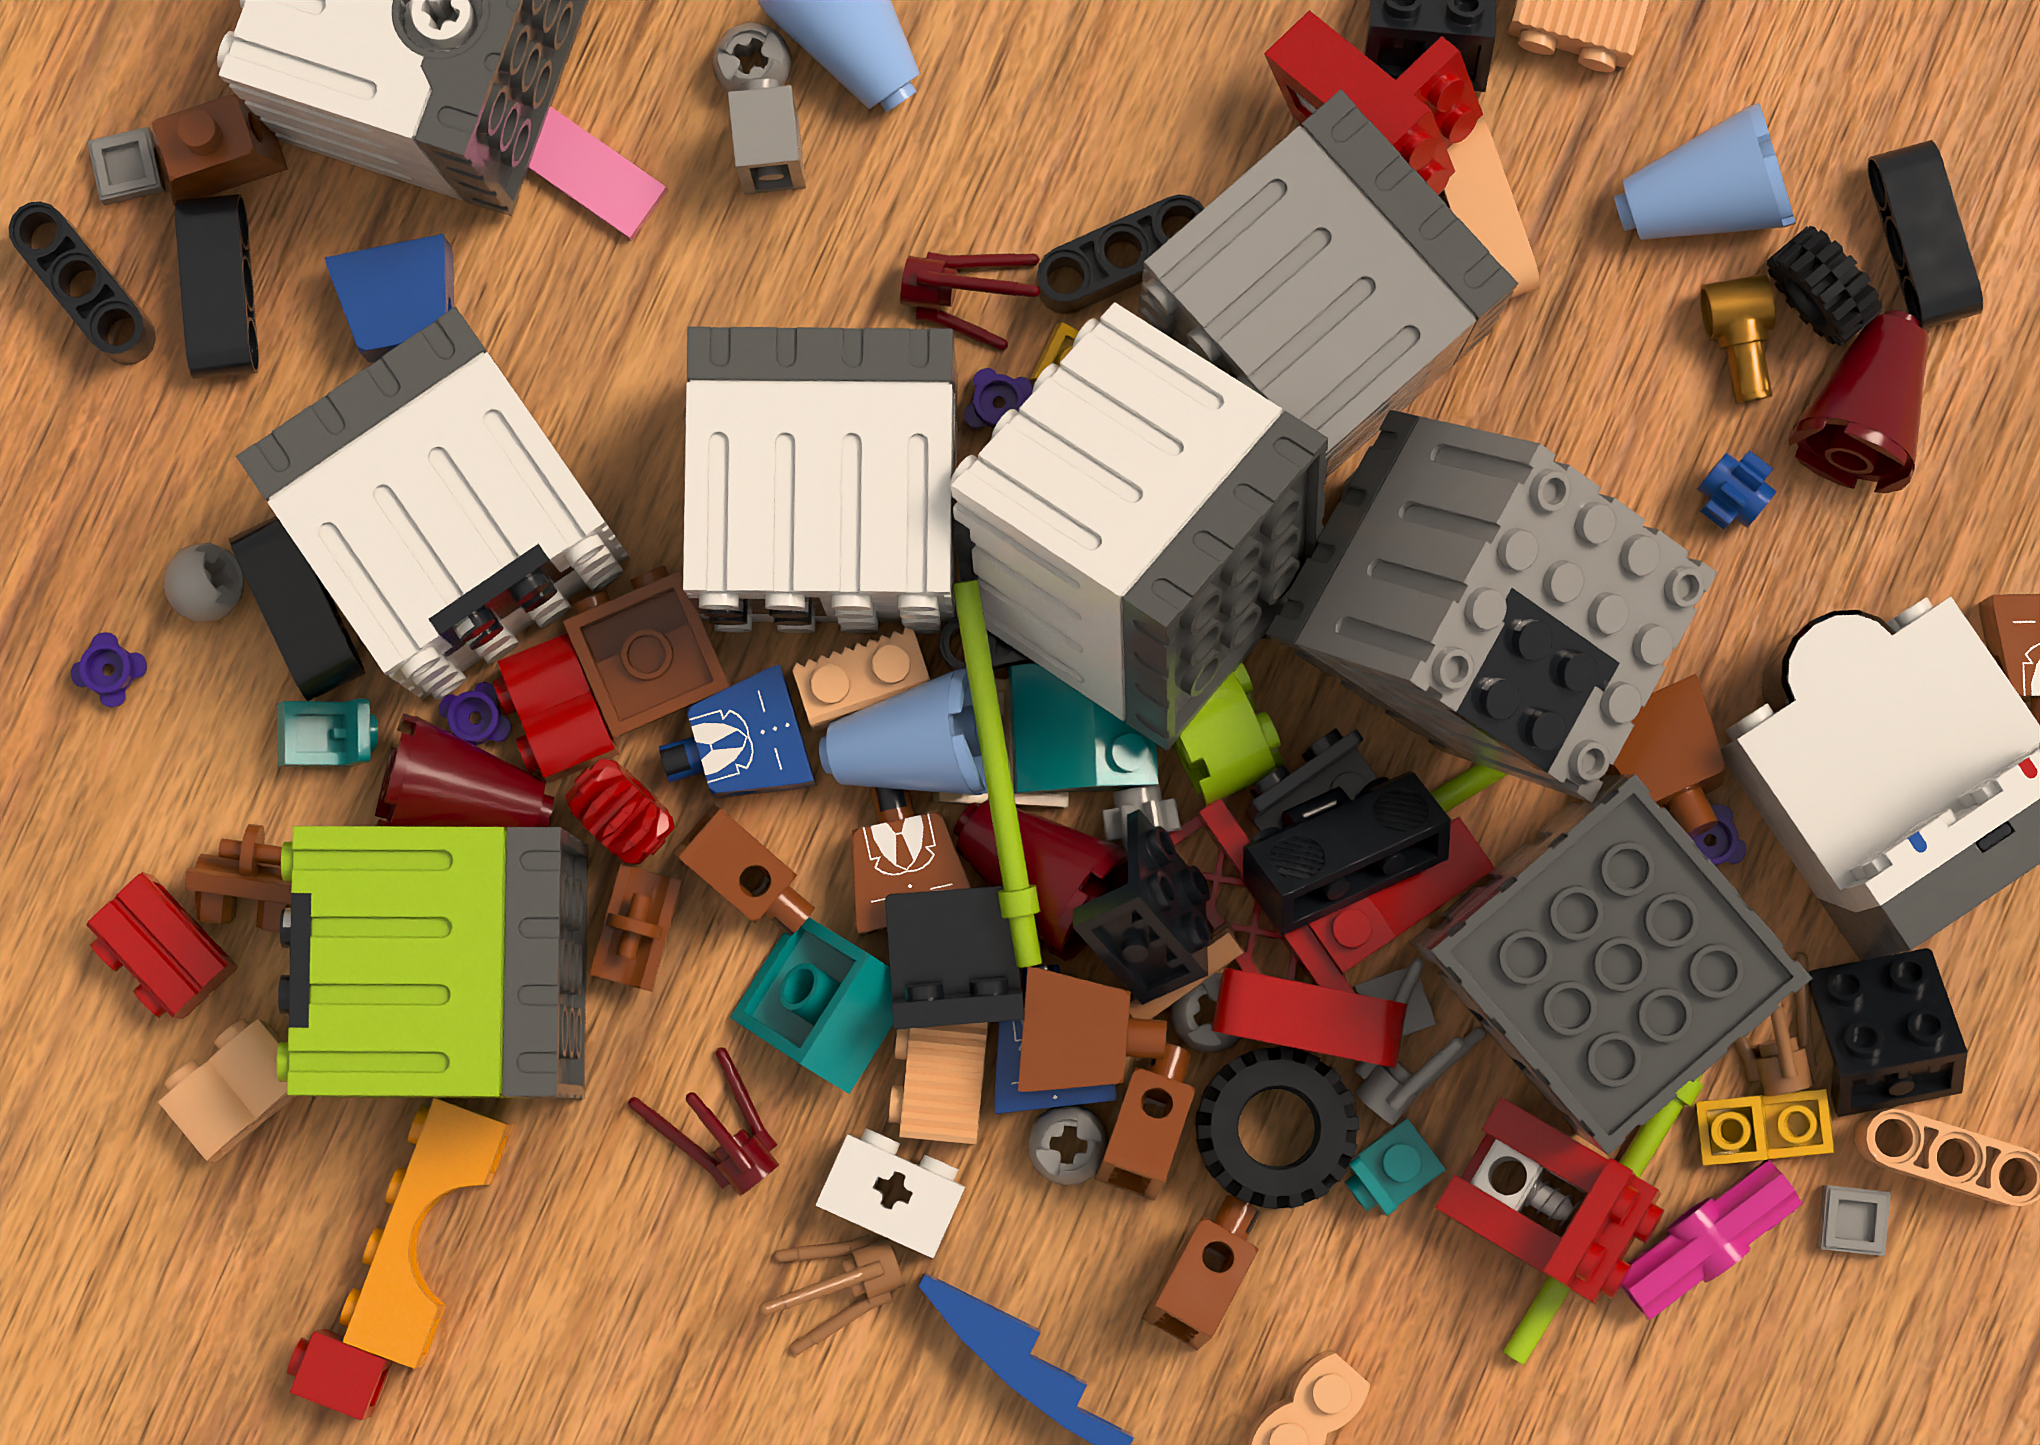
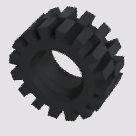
M1814 226L1805 227L1767 260L1769 275L1776 280L1774 285L1777 290L1786 295L1787 299L1785 301L1791 309L1795 307L1800 313L1799 318L1806 325L1810 323L1816 334L1820 337L1824 335L1826 340L1833 345L1835 343L1838 346L1844 345L1882 312V302L1877 299L1879 294L1876 288L1868 284L1871 280L1867 274L1859 271L1855 266L1857 261L1851 255L1847 257L1843 253V247L1836 240L1831 242L1827 233L1822 230L1818 232Z

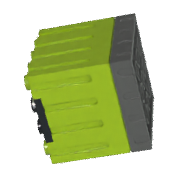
M293 826L292 842H284L281 852L282 879L284 882H292L291 908L282 909L279 929L281 947L290 948V975H281L278 987L279 1012L281 1015H289L288 1042H280L277 1050V1076L279 1082H287V1095L331 1098L585 1099L588 912L587 844L570 835L569 832L561 827H507L506 829L505 827Z

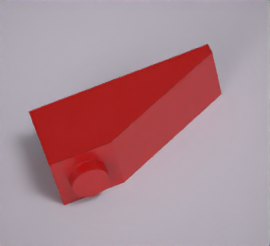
M1457 817L1450 824L1448 860L1311 922L1308 926L1339 971L1344 974L1490 873L1495 867L1461 818Z

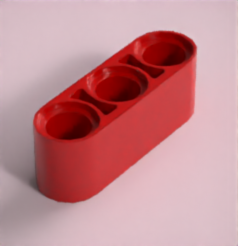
M1223 967L1211 1031L1396 1068L1408 1004Z

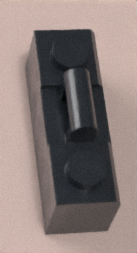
M1412 771L1392 779L1388 777L1374 779L1359 794L1355 795L1354 800H1351L1345 791L1338 786L1283 811L1282 820L1285 825L1284 828H1266L1256 834L1249 844L1243 846V883L1283 936L1448 860L1451 819Z

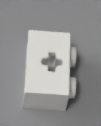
M865 1128L861 1139L847 1134L816 1206L934 1258L966 1186L954 1181L959 1169L925 1154L919 1165L899 1157L896 1153L901 1143ZM896 1172H900L906 1176L904 1187L913 1192L909 1203L898 1200L892 1208L886 1207L882 1204L884 1193L875 1188L879 1177L889 1180Z

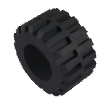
M1261 1048L1243 1054L1223 1066L1215 1074L1209 1085L1206 1086L1201 1096L1199 1109L1196 1111V1143L1210 1175L1232 1196L1262 1208L1299 1207L1327 1194L1328 1190L1336 1182H1340L1348 1171L1346 1168L1351 1158L1355 1157L1358 1146L1356 1144L1357 1130H1360L1359 1116H1356L1353 1105L1355 1100L1350 1089L1347 1090L1341 1081L1342 1077L1333 1067L1330 1068L1320 1061L1321 1058L1309 1052L1305 1053L1295 1050V1048ZM1280 1089L1297 1095L1307 1104L1314 1119V1137L1309 1149L1300 1159L1285 1166H1268L1256 1161L1244 1149L1239 1137L1238 1125L1243 1108L1255 1095L1266 1090Z

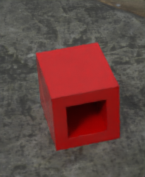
M327 1329L314 1331L310 1340L302 1337L293 1352L287 1369V1374L295 1377L290 1393L361 1421L371 1417L393 1361L343 1343L344 1336Z

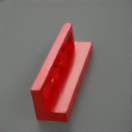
M1221 799L1200 810L1195 817L1181 826V830L1173 831L1169 834L1174 846L1188 838L1189 835L1191 836L1204 827L1219 848L1214 874L1202 872L1206 881L1213 882L1210 899L1206 901V920L1213 930L1225 922L1215 909L1220 883L1247 889L1243 883V846L1250 843V840ZM1224 858L1239 878L1222 875ZM1253 896L1252 898L1255 902L1250 926L1229 922L1235 932L1249 934L1246 951L1234 959L1241 971L1260 974L1252 962L1256 935L1282 940L1291 953L1286 980L1295 981L1294 976L1298 963L1312 983L1311 985L1355 993L1308 924L1282 936ZM1260 911L1263 912L1275 931L1258 928ZM1295 1048L1298 1051H1304L1303 1049Z

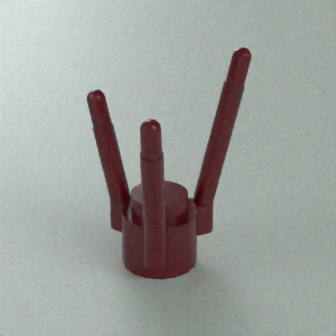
M928 252L926 258L908 256L902 277L900 304L917 307L916 320L937 323L980 343L1003 351L1008 348L1006 339L940 310L941 305L952 307L956 289L1010 296L1038 297L1040 295V288L1037 285L958 275V270L956 269L1035 266L1039 263L1040 258L1034 253L944 255Z
M720 1047L715 1053L752 1137L750 1138L743 1128L731 1136L696 1093L690 1092L686 1095L688 1105L721 1145L713 1152L720 1162L639 1098H630L628 1105L654 1129L707 1170L722 1189L731 1184L739 1196H741L780 1165L770 1153L778 1144L764 1128L726 1048Z

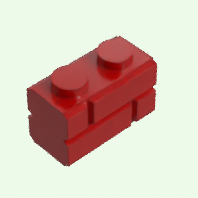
M145 872L133 878L116 894L113 900L101 908L86 924L97 936L90 944L94 952L116 972L123 965L140 983L133 990L134 994L158 1018L166 1012L172 1018L183 1019L188 1016L238 967L153 875Z

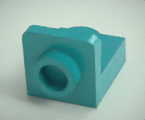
M1405 1118L1355 1155L1354 1158H1351L1347 1168L1353 1175L1344 1183L1367 1213L1374 1207H1377L1382 1215L1388 1216L1397 1209L1399 1204L1446 1169L1410 1120Z

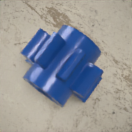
M1750 450L1740 461L1726 452L1697 488L1698 491L1709 498V501L1700 512L1723 530L1733 519L1748 528L1777 492L1765 482L1773 468Z

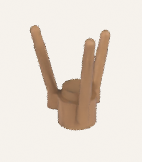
M1798 953L1795 960L1809 973L1807 955L1805 953ZM1809 982L1796 992L1797 1038L1796 1036H1789L1784 1007L1781 1001L1777 1004L1779 1008L1770 1015L1775 1039L1758 1044L1761 1056H1756L1747 1037H1739L1733 1042L1743 1060L1748 1082L1760 1080L1764 1096L1766 1097L1792 1093L1815 1085L1811 1068L1817 1066L1812 1046Z
M870 1234L850 1241L801 1246L775 1252L774 1259L777 1262L805 1261L853 1255V1257L842 1261L845 1273L762 1303L759 1306V1312L764 1316L792 1308L847 1287H851L854 1297L867 1294L794 1342L790 1346V1352L793 1355H799L813 1345L818 1344L872 1308L893 1301L890 1291L904 1287L905 1284L888 1238L872 1243Z

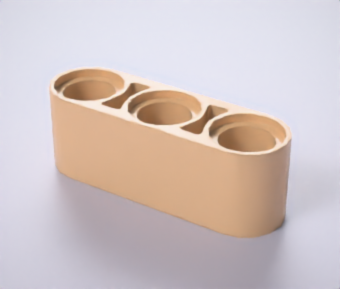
M1483 118L1478 119L1472 132L1463 141L1453 143L1447 149L1456 172L1449 178L1446 187L1438 196L1490 251V254L1519 283L1513 290L1514 293L1511 296L1513 298L1540 289V277L1493 138Z
M1879 1109L1869 1112L1859 1121L1855 1129L1854 1141L1857 1151L1864 1160L1875 1166L1995 1204L2025 1206L2034 1203L2040 1198V1157L2028 1149L1898 1109ZM1885 1120L1895 1122L1903 1134V1143L1899 1151L1891 1156L1883 1154L1875 1142V1132L1878 1126ZM1949 1139L1957 1142L1964 1153V1163L1961 1169L1954 1175L1944 1173L1937 1162V1151ZM2010 1159L2018 1161L2026 1174L2022 1189L2013 1195L2007 1193L2001 1187L1999 1181V1171L2002 1165Z

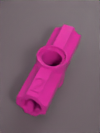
M1769 1159L1764 1160L1713 1199L1710 1196L1702 1200L1670 1224L1666 1229V1236L1650 1248L1645 1249L1641 1255L1628 1263L1632 1267L1621 1288L1646 1319L1651 1320L1702 1280L1705 1283L1709 1282L1731 1268L1751 1250L1749 1244L1766 1231L1778 1225L1803 1203L1783 1173Z

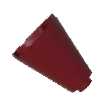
M1889 310L1884 314H1879L1863 327L1794 425L1788 439L1789 446L1795 443L1798 445L1795 454L1796 459L1818 476L1852 489L1855 488L1858 479L1877 482L1874 490L1875 493L1900 491L1910 483L1915 469L1929 341L1927 333L1920 327V322L1914 316L1898 310Z
M403 713L397 731L401 732L398 748L391 747L375 811V816L387 820L379 819L374 826L505 827L506 829L507 827H548L554 805V796L544 794V780L418 716Z
M989 799L981 805L973 802L964 810L955 825L954 834L959 837L956 850L989 886L1003 885ZM1016 807L1029 885H1036L1040 912L1035 913L1034 917L1038 939L1053 955L1066 962L1075 958L1088 946L1073 928V909L1128 884L1127 850L1124 847Z

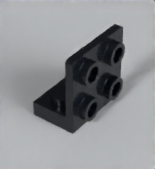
M1370 0L1364 55L1396 80L1442 36L1459 49L1474 91L1486 92L1496 37V0Z
M1337 728L1333 729L1305 749L1306 752L1301 756L1306 764L1290 774L1285 765H1282L1252 786L1253 789L1249 792L1254 800L1249 804L1245 813L1258 832L1270 827L1284 828L1285 825L1282 820L1283 811L1338 786L1345 791L1351 800H1354L1355 795L1359 794L1369 782L1378 778L1357 749L1364 740L1357 729L1345 737L1341 735Z
M1138 809L1127 814L1128 884L1074 908L1073 928L1143 1005L1208 976L1207 947L1212 943V936L1206 922V901L1210 899V890L1204 875L1196 866L1192 865L1189 867L1176 852L1168 832L1161 826L1155 827L1142 811Z
M1003 885L893 893L886 896L885 908L894 1029L1025 1020L1020 968L1016 967L1009 919L1002 918L998 891L1003 889Z
M1924 948L1809 971V975L1813 978L1809 981L1810 992L1833 1059L1831 1099L1837 1117L1951 1096L1963 1092L1968 1051L1932 950Z

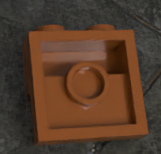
M665 566L647 571L630 580L633 591L610 600L607 591L589 596L572 605L575 616L563 620L613 738L620 737L731 687L707 633L702 617L689 600L687 593L683 590V573L680 570L670 575Z

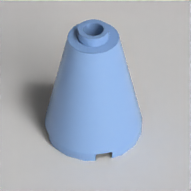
M758 0V4L766 15L868 109L880 103L887 113L917 92L910 81L917 77L920 72L891 0Z
M1760 103L1742 109L1624 178L1622 182L1625 192L1614 195L1624 231L1636 228L1640 240L1776 229L1796 224Z
M967 668L955 669L831 722L826 736L821 737L819 741V756L824 771L827 774H833L836 781L841 785L969 795L987 793Z

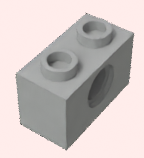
M755 79L744 82L741 85L742 90L728 92L735 167L744 195L806 188L799 116L792 86H780L779 81L776 79Z

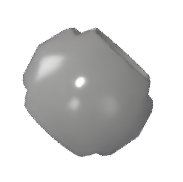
M747 22L730 28L721 37L715 46L712 64L714 76L722 89L731 92L742 90L741 85L744 82L755 79H776L779 81V85L783 86L789 77L792 60L790 48L781 34L768 25ZM755 50H760L763 62L766 65L765 68L754 66L749 74L743 73L738 57L740 55L751 57Z
M210 542L189 545L180 549L165 568L164 591L168 602L179 615L197 623L219 620L229 615L242 598L244 576L237 559L229 550Z
M1222 973L1213 974L1174 1002L1170 1007V1020L1175 1034L1185 1045L1199 1052L1218 1053L1232 1048L1243 1038L1211 1031L1212 1026L1209 1023L1198 1026L1193 1017L1201 1009L1197 999L1202 995L1206 994L1212 1002L1217 1001Z
M1078 1105L1053 1107L1043 1112L1032 1125L1028 1138L1029 1157L1036 1171L1048 1181L1063 1186L1079 1185L1095 1177L1108 1144V1133L1101 1119L1089 1109ZM1064 1126L1076 1127L1077 1138L1087 1140L1086 1152L1076 1153L1073 1163L1070 1164L1060 1162V1152L1050 1149L1049 1144L1051 1136H1062Z

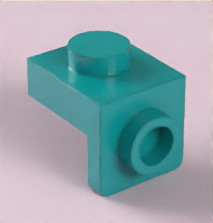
M355 698L346 702L282 701L277 703L278 767H354L370 761L371 752L375 751L378 743V722L376 716L370 714L369 699Z

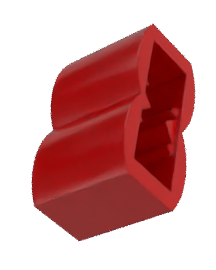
M568 633L497 661L502 677L493 680V685L505 714L510 715L517 712L526 735L516 738V743L530 774L540 770L543 778L550 783L590 767L600 758L609 759L619 755L614 738Z

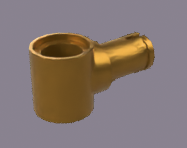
M1765 274L1701 285L1700 305L1704 327L1709 339H1718L1719 348L1726 349L1735 403H1746L1773 397L1763 345L1764 341L1769 340L1768 330H1774L1776 322L1774 297L1769 279Z

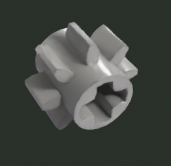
M1160 785L1141 786L1113 792L1115 809L1102 811L1106 841L1114 842L1121 840V845L1126 850L1127 814L1138 809L1142 811L1155 827L1161 826L1167 832L1181 830L1176 798L1162 800Z

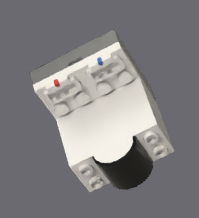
M1925 597L1886 623L1880 617L1860 610L1832 611L1809 621L1791 633L1773 650L1763 671L1762 697L1765 705L1725 730L1732 741L1720 748L1724 762L1860 961L1913 950L2040 864V725L1952 597L1947 598L1936 606H1933L1929 599Z

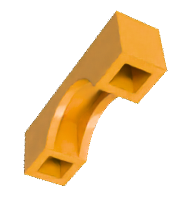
M434 1098L430 1109L424 1106L419 1108L408 1135V1142L416 1145L407 1169L400 1166L396 1169L386 1193L385 1203L393 1205L385 1229L375 1227L363 1255L362 1263L371 1266L362 1290L352 1288L340 1316L339 1324L348 1327L343 1343L414 1369L424 1366L446 1304L430 1289L420 1270L417 1248L421 1227L432 1208L448 1194L469 1186L492 1185L514 1124L443 1098Z

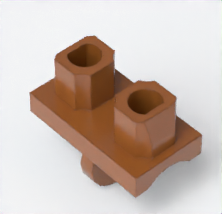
M248 824L242 841L222 838L219 844V856L201 853L195 868H188L186 871L185 890L195 891L198 921L216 924L231 923L236 917L237 897L258 900L256 927L261 930L280 933L281 911L283 908H291L292 882L283 881L281 874L282 847L265 844V831L262 825Z
M620 864L589 975L653 992L684 881Z

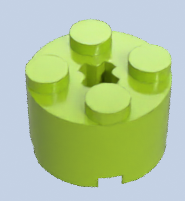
M1243 663L1222 683L1173 744L1197 794H1202L1205 806L1256 784L1268 774L1284 765L1277 748L1281 746V742L1266 711L1256 715L1254 713L1257 709L1250 692L1254 691V688Z

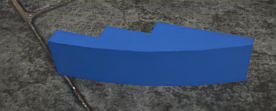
M925 1273L919 1285L920 1289L960 1339L1012 1389L1062 1427L1093 1445H1131L1134 1439L1131 1432L1077 1406L1087 1386L1086 1381L1030 1354L1040 1335V1329Z

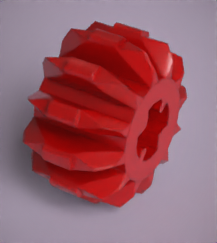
M600 758L590 769L587 767L574 780L575 785L565 794L571 813L582 823V826L612 854H616L625 863L640 864L650 854L653 856L666 843L665 838L675 828L673 818L669 814L668 809L658 801L657 797L642 782L637 780L628 769H624L617 761Z

